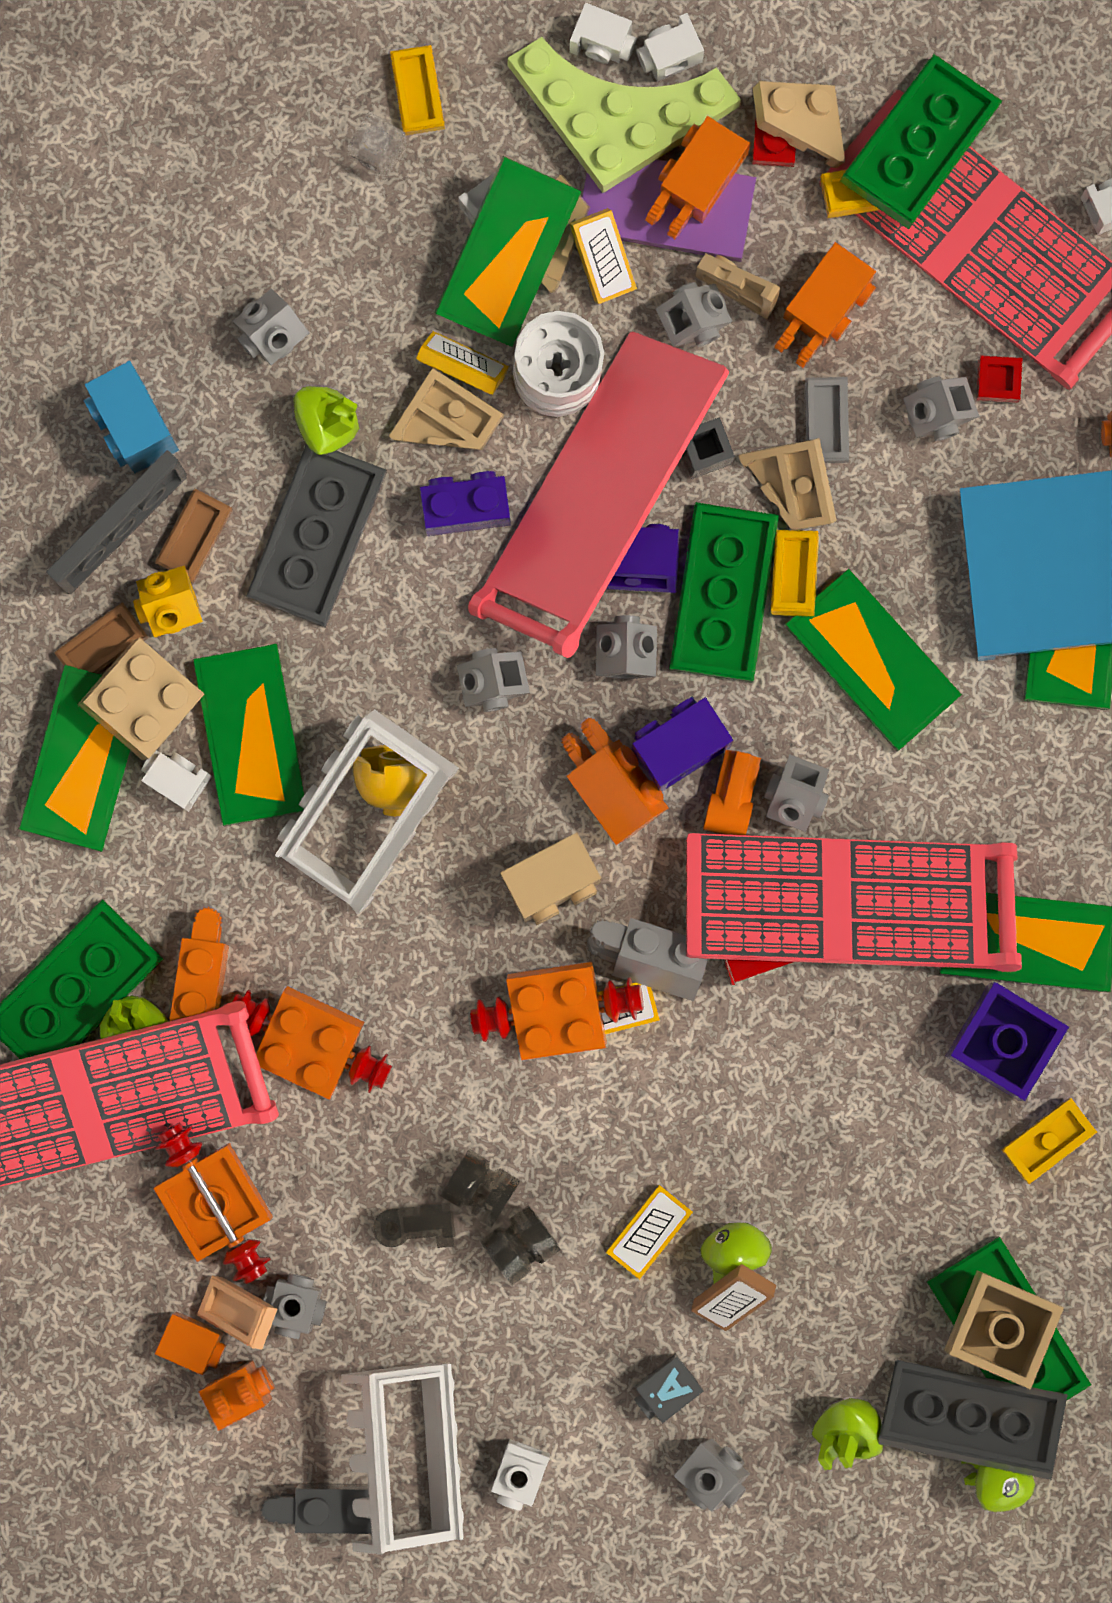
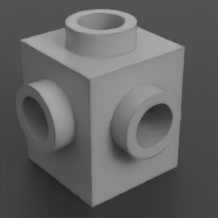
M696 282L686 284L673 292L674 297L656 308L673 347L695 342L697 347L707 345L720 337L718 332L720 329L733 322L726 308L725 300L719 293L716 284L700 287L697 286Z
M272 289L258 300L249 303L242 313L233 320L242 333L237 338L242 347L253 359L259 354L270 365L274 364L278 359L286 357L293 350V347L309 334V331L288 303Z
M941 376L933 377L918 383V391L903 398L908 412V420L914 429L916 438L934 435L935 441L945 440L960 433L958 426L980 417L966 377L943 380Z
M631 615L615 616L614 623L597 625L596 676L623 680L656 677L657 626L640 624V617Z
M497 648L484 649L473 652V660L457 665L465 707L482 705L484 712L497 711L508 708V700L530 693L521 651L498 653Z
M789 754L781 776L773 774L764 798L771 800L766 817L776 820L783 825L806 832L812 816L820 819L829 795L822 791L830 769Z
M289 1273L288 1280L280 1278L277 1280L275 1288L267 1287L264 1301L277 1308L272 1325L276 1326L275 1334L300 1339L301 1332L309 1334L312 1331L313 1325L321 1326L327 1301L320 1299L322 1288L313 1286L314 1279ZM294 1299L299 1302L301 1309L298 1315L291 1316L285 1311L287 1300Z
M711 1438L696 1448L675 1473L674 1477L688 1489L686 1494L695 1505L702 1509L708 1508L713 1512L724 1504L731 1508L746 1491L742 1483L750 1473L742 1467L744 1461L734 1450L727 1446L722 1448Z

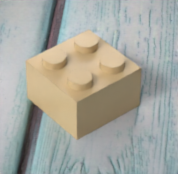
M139 637L128 645L77 705L141 760H146L154 754L202 698L204 693Z
M578 833L500 872L525 923L533 919L536 925L558 915L559 910L557 906L570 899L575 906L597 894L595 886L601 883V876Z
M977 1270L944 1351L951 1356L1031 1389L1064 1307Z

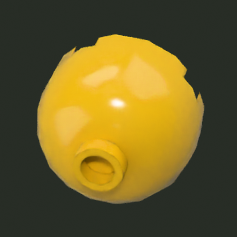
M386 745L362 749L361 757L358 755L353 763L354 783L362 799L374 807L382 808L383 814L386 816H401L427 776L424 771Z

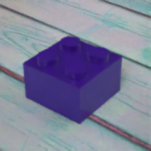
M693 696L686 699L671 710L670 720L662 725L657 720H654L635 733L634 739L636 741L632 744L631 750L635 753L639 765L648 779L655 783L659 791L663 792L724 753L725 750L730 749L734 740L706 697L698 702L695 701Z
M997 982L988 983L945 1057L1014 1099L1025 1101L1069 1029V1026Z

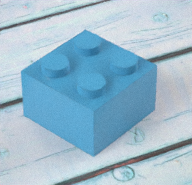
M131 361L84 384L90 394V397L84 399V402L101 431L108 428L110 434L103 438L120 467L128 464L134 474L153 465L167 450L172 454L179 451Z

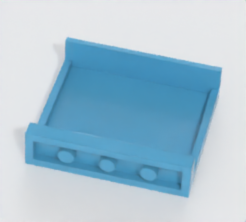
M1112 470L960 488L978 661L995 660L996 656L1112 644Z

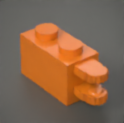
M709 116L705 118L701 126L695 123L691 126L681 143L685 150L677 161L671 158L663 168L658 178L662 182L660 195L645 219L649 224L655 225L663 216L669 203L679 208L681 211L673 219L667 235L674 240L680 235L691 217L703 223L749 152L750 142Z
M835 242L786 308L783 318L790 325L779 338L774 348L781 353L784 352V350L790 347L794 337L801 330L812 338L797 356L796 364L804 368L821 345L825 347L830 338L838 342L852 322V320L847 318V315L855 304L863 308L877 288L871 284L876 270Z
M587 718L580 724V728L596 753L592 755L579 736L569 732L561 739V743L577 768L566 777L615 845H618L632 837L669 809V807L663 801L662 791H659L653 781L648 780L638 766L639 762L635 753L629 747L623 745L619 739L613 742L598 721Z
M203 907L202 910L199 909L196 917H194L196 921L193 922L191 939L182 938L170 1021L219 1009L221 1006L229 945L220 943L223 918L220 916L221 913H218L214 908Z
M252 1360L210 1382L198 1392L217 1430L220 1431L265 1407L273 1399L270 1393L275 1387L266 1368L263 1365L257 1368Z

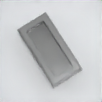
M848 377L805 378L806 440L820 438L825 463L849 462Z

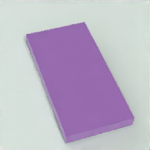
M655 160L605 193H602L589 174H586L582 198L590 206L587 216L606 208L612 210L621 241L698 255H705V253L713 257L721 255L729 260L741 262L757 177L735 174L703 223L691 217L680 235L674 240L667 235L671 222L678 216L681 210L673 204H668L663 216L655 225L645 221L649 210L660 195L662 182L658 178L667 161Z

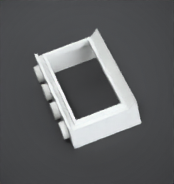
M375 709L364 718L359 715L356 716L344 733V737L349 741L341 753L335 750L322 767L321 771L326 774V777L319 787L313 784L302 798L299 805L304 808V811L297 821L291 818L284 826L277 838L282 842V845L275 854L276 857H282L344 900L353 908L357 915L371 903L374 898L372 896L393 869L394 861L416 834V828L423 817L436 804L439 799L437 796L446 782L459 769V767ZM372 735L424 771L427 776L355 884L300 845Z
M424 1363L341 1374V1383L362 1384L363 1409L349 1410L346 1420L351 1428L365 1429L366 1453L351 1455L349 1464L353 1472L368 1473L369 1497L355 1499L352 1509L357 1517L371 1518L372 1529L371 1540L352 1543L353 1552L382 1555L388 1551L451 1540H463L462 1524L464 1514L460 1498L459 1480L461 1472L457 1455V1423L454 1413V1380L451 1364ZM421 1379L432 1529L393 1536L383 1384Z

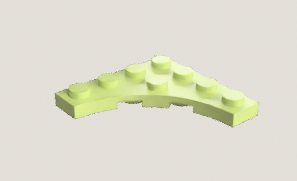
M543 37L511 55L507 61V66L602 193H605L679 146L694 123L701 126L707 116L718 121L739 108L741 103L740 97L718 68L692 80L660 87L620 85L599 79L576 68L552 49Z

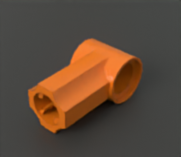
M725 750L716 790L710 797L703 830L725 835H746L753 808L751 798L754 786L756 785L761 758L740 751Z

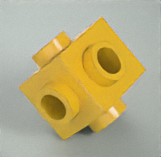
M185 565L165 572H155L147 578L136 581L140 598L133 600L135 611L140 624L149 623L154 638L164 634H173L181 631L183 628L203 622L198 600Z

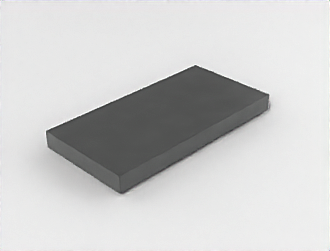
M306 444L246 597L326 628L387 470L339 451L317 455Z
M167 450L46 573L64 591L72 594L187 478V474L178 459Z
M896 1360L880 1429L879 1444L1052 1480L1067 1394L1033 1387L1028 1389L1018 1384Z

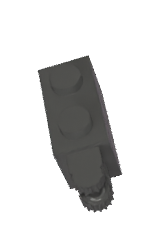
M299 1483L296 1487V1493L271 1494L262 1504L263 1508L261 1511L262 1516L265 1517L264 1520H268V1523L273 1522V1524L275 1522H278V1524H295V1533L372 1534L371 1518L357 1517L352 1509L355 1499L369 1497L368 1484Z

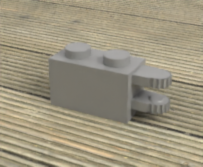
M630 918L628 926L615 922L609 923L608 920L603 921V919L593 923L586 947H588L591 955L594 954L595 957L600 956L601 959L616 963L612 976L625 980L630 977L634 983L694 1001L708 959L687 957L686 935Z

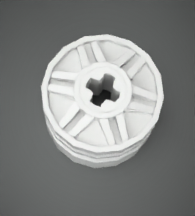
M564 311L541 314L526 324L517 338L512 376L516 392L527 406L540 414L560 417L574 414L589 404L598 389L604 359L601 337L592 324L575 313ZM552 363H560L561 370H563L562 376H554V371L551 369Z

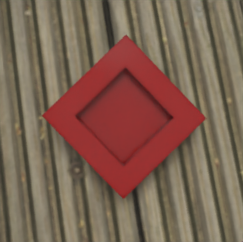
M756 119L752 164L794 167L796 148L789 145L784 138L774 137L758 128Z
M980 355L978 359L976 400L1019 403L1021 400L1023 358Z

